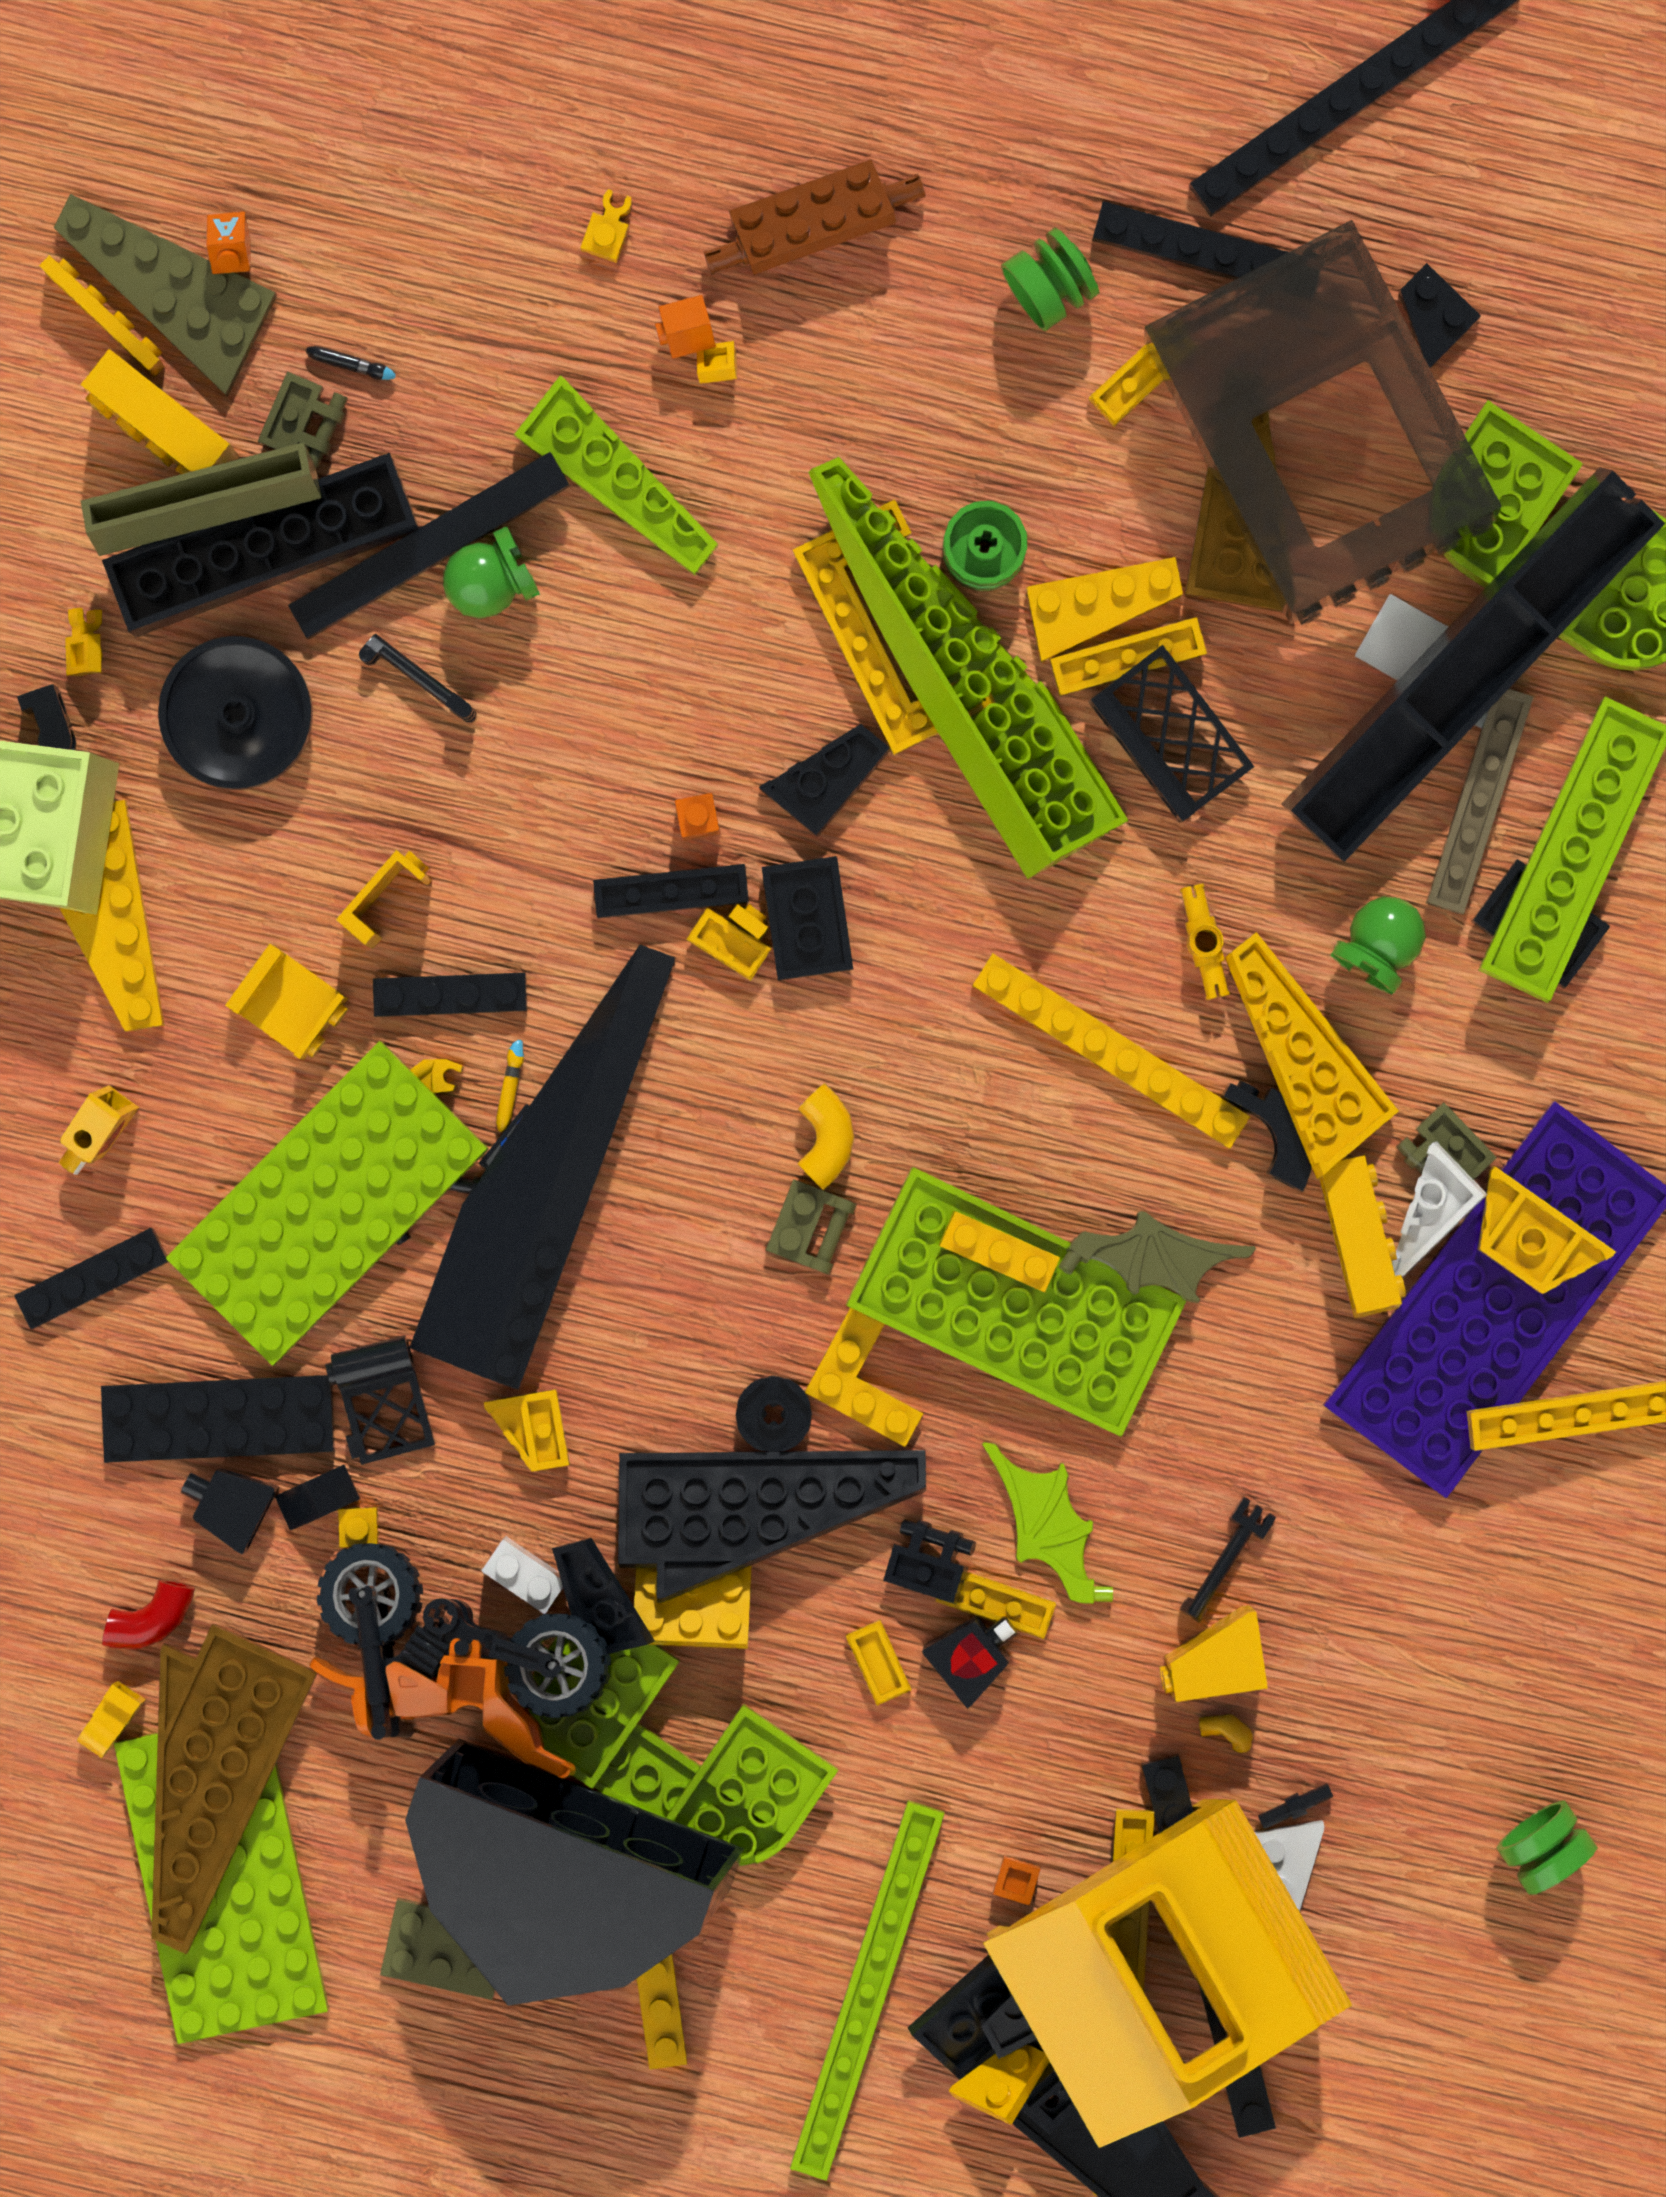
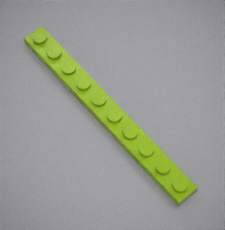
M910 1800L907 1801L792 2158L791 2170L827 2181L945 1814L944 1811Z

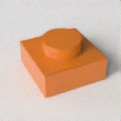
M1003 1855L992 1892L993 1895L1030 1906L1041 1870L1040 1866Z

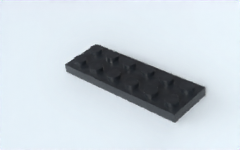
M327 1375L101 1386L104 1463L335 1451L333 1392Z

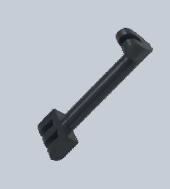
M374 634L360 650L359 658L366 665L372 666L382 657L466 723H473L477 719V713L469 703L442 685L379 635Z
M1245 1496L1242 1497L1229 1517L1231 1521L1239 1525L1195 1597L1193 1599L1187 1597L1179 1609L1198 1623L1201 1622L1206 1614L1208 1603L1250 1536L1253 1534L1260 1540L1264 1539L1276 1519V1516L1269 1513L1263 1519L1262 1524H1258L1256 1521L1263 1511V1508L1259 1505H1255L1249 1516L1243 1514L1251 1501Z

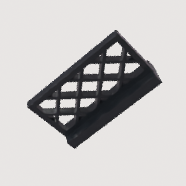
M1163 645L1088 701L1179 823L1185 821L1198 809L1255 767ZM1158 657H1161L1170 669L1168 684L1146 681L1148 665ZM1142 670L1141 681L1131 679ZM1174 675L1182 686L1173 685ZM1124 683L1140 685L1138 707L1121 705L1112 692ZM1145 686L1167 689L1164 711L1142 708ZM1172 690L1187 692L1193 699L1191 715L1169 712ZM1197 706L1206 717L1196 716ZM1127 711L1137 712L1135 722ZM1142 713L1163 716L1160 738L1145 736L1140 730ZM1168 717L1190 720L1187 742L1165 739ZM1195 720L1212 724L1216 730L1214 745L1192 742ZM1220 736L1228 747L1219 746ZM1150 742L1160 743L1158 752ZM1165 744L1186 746L1183 768L1169 767L1163 760ZM1191 747L1213 750L1210 772L1188 769ZM1218 751L1234 753L1243 766L1231 775L1215 773ZM1173 772L1183 773L1181 783ZM1188 774L1209 777L1207 793L1196 802L1186 791ZM1214 778L1225 779L1213 788Z

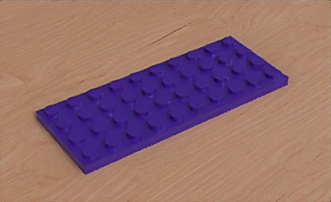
M1552 1101L1502 1167L1501 1171L1616 1251L1614 1256L1590 1267L1576 1277L1564 1281L1548 1292L1540 1294L1478 1250L1485 1204L1484 1198L1464 1217L1408 1291L1406 1297L1402 1299L1399 1309L1393 1311L1323 1404L1324 1407L1444 1498L1449 1496L1483 1451H1474L1470 1448L1466 1411L1515 1404L1521 1401L1666 1209V1185L1555 1101Z

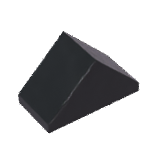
M345 1464L275 1496L290 1531L361 1499Z

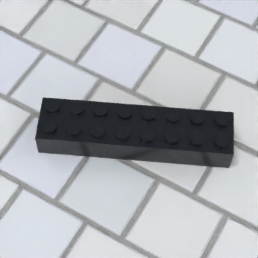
M391 454L381 455L318 479L321 493L320 499L144 544L102 560L128 632L135 638L398 540L419 529Z

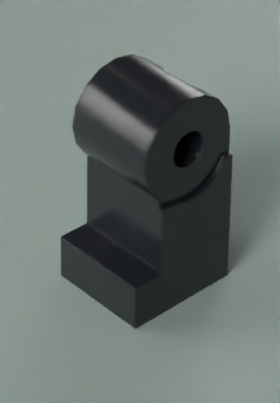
M51 684L17 696L21 710L26 714L34 713L40 730L38 737L39 746L75 750L76 737L57 686Z

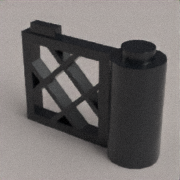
M406 1335L331 1354V1362L325 1364L330 1385H338L341 1391L352 1430V1435L346 1436L351 1458L359 1457L361 1465L435 1445L434 1435L415 1371L413 1355ZM410 1382L413 1398L407 1409L387 1398L393 1386ZM387 1388L383 1395L375 1392L376 1390ZM366 1393L379 1400L370 1419L355 1411L352 1401L353 1396ZM383 1403L403 1414L393 1432L374 1422ZM414 1404H416L419 1416L411 1412ZM409 1417L422 1425L425 1438L410 1442L397 1435L405 1419ZM358 1420L366 1424L362 1432ZM370 1426L390 1437L382 1450L367 1453L363 1438ZM393 1440L401 1443V1445L390 1447Z

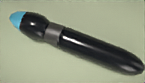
M310 346L305 349L306 354L316 361L355 373L369 375L373 379L390 380L396 377V374L390 368L381 363H371L367 360L320 346Z

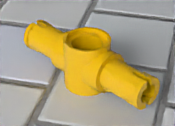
M1202 883L1193 886L1195 898L1193 897L1191 886L1181 888L1180 893H1182L1188 922L1185 923L1188 935L1186 940L1187 949L1193 956L1195 968L1199 967L1206 994L1205 998L1206 1000L1217 998L1215 985L1219 998L1230 995V992L1227 988L1222 961H1225L1222 950L1224 944L1223 935L1217 928L1215 916H1210L1204 891L1205 886ZM1199 932H1208L1214 937L1215 946L1212 951L1202 952L1196 947L1195 937Z

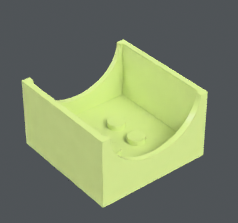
M0 741V899L97 914L119 763L90 752Z

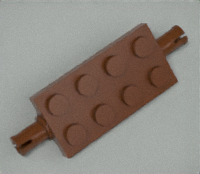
M872 159L730 210L731 221L737 233L735 241L703 251L711 275L743 263L744 266L750 265L753 275L897 223L894 207L919 198H925L924 187L918 173L886 186L885 182L881 183Z

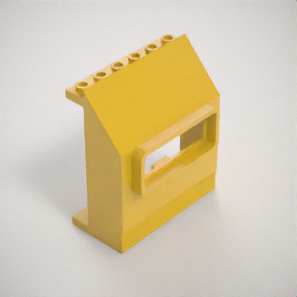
M1202 1799L1192 1805L1193 1813L1009 1927L999 1925L986 1933L989 1939L983 1942V1945L1098 2148L1194 2108L1352 2006L1236 1800ZM1150 1900L1155 1905L1227 2033L1225 2039L1185 2064L1108 1930L1110 1925Z

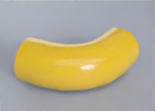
M826 1083L813 1092L798 1108L813 1125L816 1132V1141L812 1149L797 1164L823 1191L839 1176L850 1160L854 1142L851 1115L840 1098Z

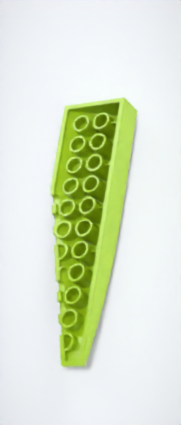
M840 457L812 468L809 471V475L872 616L915 695L1026 878L1029 879L1052 867L1129 821L1050 691L1041 681L1036 684L1024 671L1027 668L1026 664L1018 656L1012 658L998 642L1001 639L1000 635L992 627L984 626L976 618L978 611L936 564L931 567L919 554L922 551L920 546L912 538L907 541L893 525L896 522L894 517L887 510L879 509L870 500L872 493ZM991 692L996 703L989 704L982 711L970 717L968 712L976 705L986 701L985 698Z

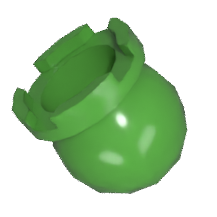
M507 526L493 532L496 538L493 545L475 543L464 546L450 557L445 567L443 587L446 598L465 616L478 619L496 616L510 606L515 594L520 595L522 592L526 601L540 594L526 565L518 566L516 562L517 559L522 557V554Z
M1387 896L1377 898L1368 902L1355 913L1350 926L1351 942L1338 941L1330 956L1349 972L1353 966L1369 975L1365 982L1392 995L1403 982L1397 975V970L1410 966L1421 954L1426 939L1424 921L1418 910L1401 898Z

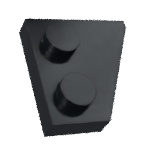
M1427 263L1399 291L1403 308L1407 311L1410 319L1411 331L1414 338L1417 339L1423 357V365L1427 370L1481 317Z

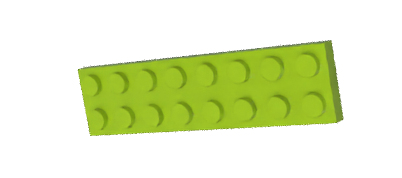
M1606 696L1602 698L1478 971L1546 1003L1551 1001L1665 750V724Z

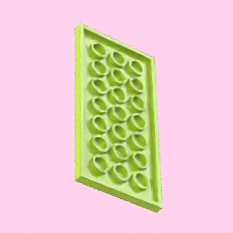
M379 1041L174 1248L166 1259L272 1366H275L489 1148L382 1041Z
M911 1167L845 1305L1122 1437L1186 1301L1180 1295L1156 1285L1139 1288V1293L1133 1295L1127 1290L1124 1279L1113 1268L1094 1259H1090L1086 1264L1080 1261L1071 1275L1067 1274L1058 1266L1065 1257L1066 1250L1071 1244L1070 1242L917 1168ZM953 1211H957L1060 1257L1045 1293L938 1246Z
M158 1733L114 1743L151 1921ZM277 1762L189 1952L184 1954L156 1941L177 2044L324 2013L329 2010Z

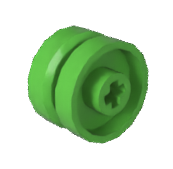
M977 501L961 508L949 521L943 539V561L950 575L962 586L976 591H993L1009 584L1020 572L1027 551V532L1020 517L1008 506L994 501ZM980 542H988L991 547L988 553H982L979 551L980 546L977 545Z
M1565 1800L1550 1804L1522 1821L1497 1846L1498 1852L1508 1866H1521L1517 1873V1878L1529 1895L1543 1892L1566 1879L1583 1866L1598 1848L1586 1829H1573L1578 1819Z

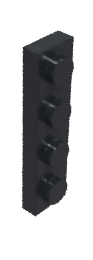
M745 864L593 880L598 919L749 903Z
M526 973L373 978L374 1017L528 1011Z
M149 1228L14 1295L32 1330L169 1261L166 1259L167 1254L154 1228Z

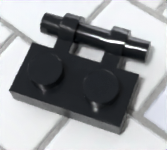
M904 1519L900 1527V1533L911 1537L909 1547L894 1544L883 1581L958 1604L968 1567L955 1563V1559L959 1552L972 1556L975 1551L976 1542L963 1538V1533L950 1530L948 1533L932 1528V1524L926 1521L919 1520L916 1523ZM927 1542L943 1547L940 1558L923 1553Z

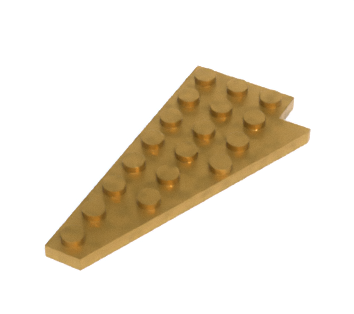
M217 1624L211 1625L197 1658L166 1643L162 1645L160 1650L151 1938L184 1954H187L192 1946L318 1674L313 1669Z

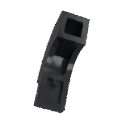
M1241 1080L1237 1086L1232 1083L1227 1084L1221 1098L1259 1118L1271 1133L1274 1154L1266 1174L1299 1192H1303L1309 1179L1311 1164L1282 1094L1273 1088H1269L1264 1098L1260 1099L1257 1097L1260 1091Z

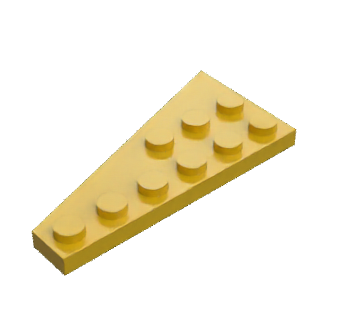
M126 800L114 801L97 914L63 908L59 909L124 1031L130 1032L165 1026L128 805Z
M1256 932L1229 953L1225 959L1312 1169L1318 1179L1397 1114L1399 1110Z

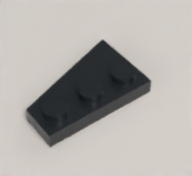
M860 724L822 747V750L788 768V771L772 781L769 780L759 786V789L818 837L891 749Z

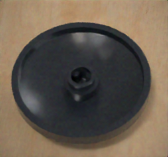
M228 636L212 639L196 646L175 664L168 674L160 694L158 718L161 735L169 753L187 773L210 786L227 790H246L272 782L294 765L304 751L311 733L313 707L310 691L303 675L285 654L272 645L254 638Z

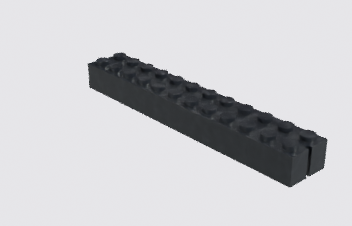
M1599 467L1281 805L1334 856L1345 862L1665 523L1643 500L1634 498L1636 493L1613 470Z

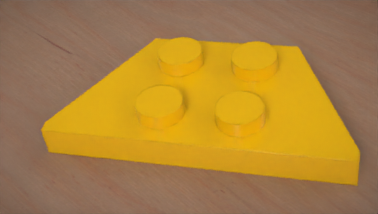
M1493 1166L1489 1171L1486 1191L1488 1195L1485 1198L1478 1250L1540 1294H1544L1564 1281L1576 1277L1590 1267L1613 1257L1616 1253L1612 1248L1497 1167Z

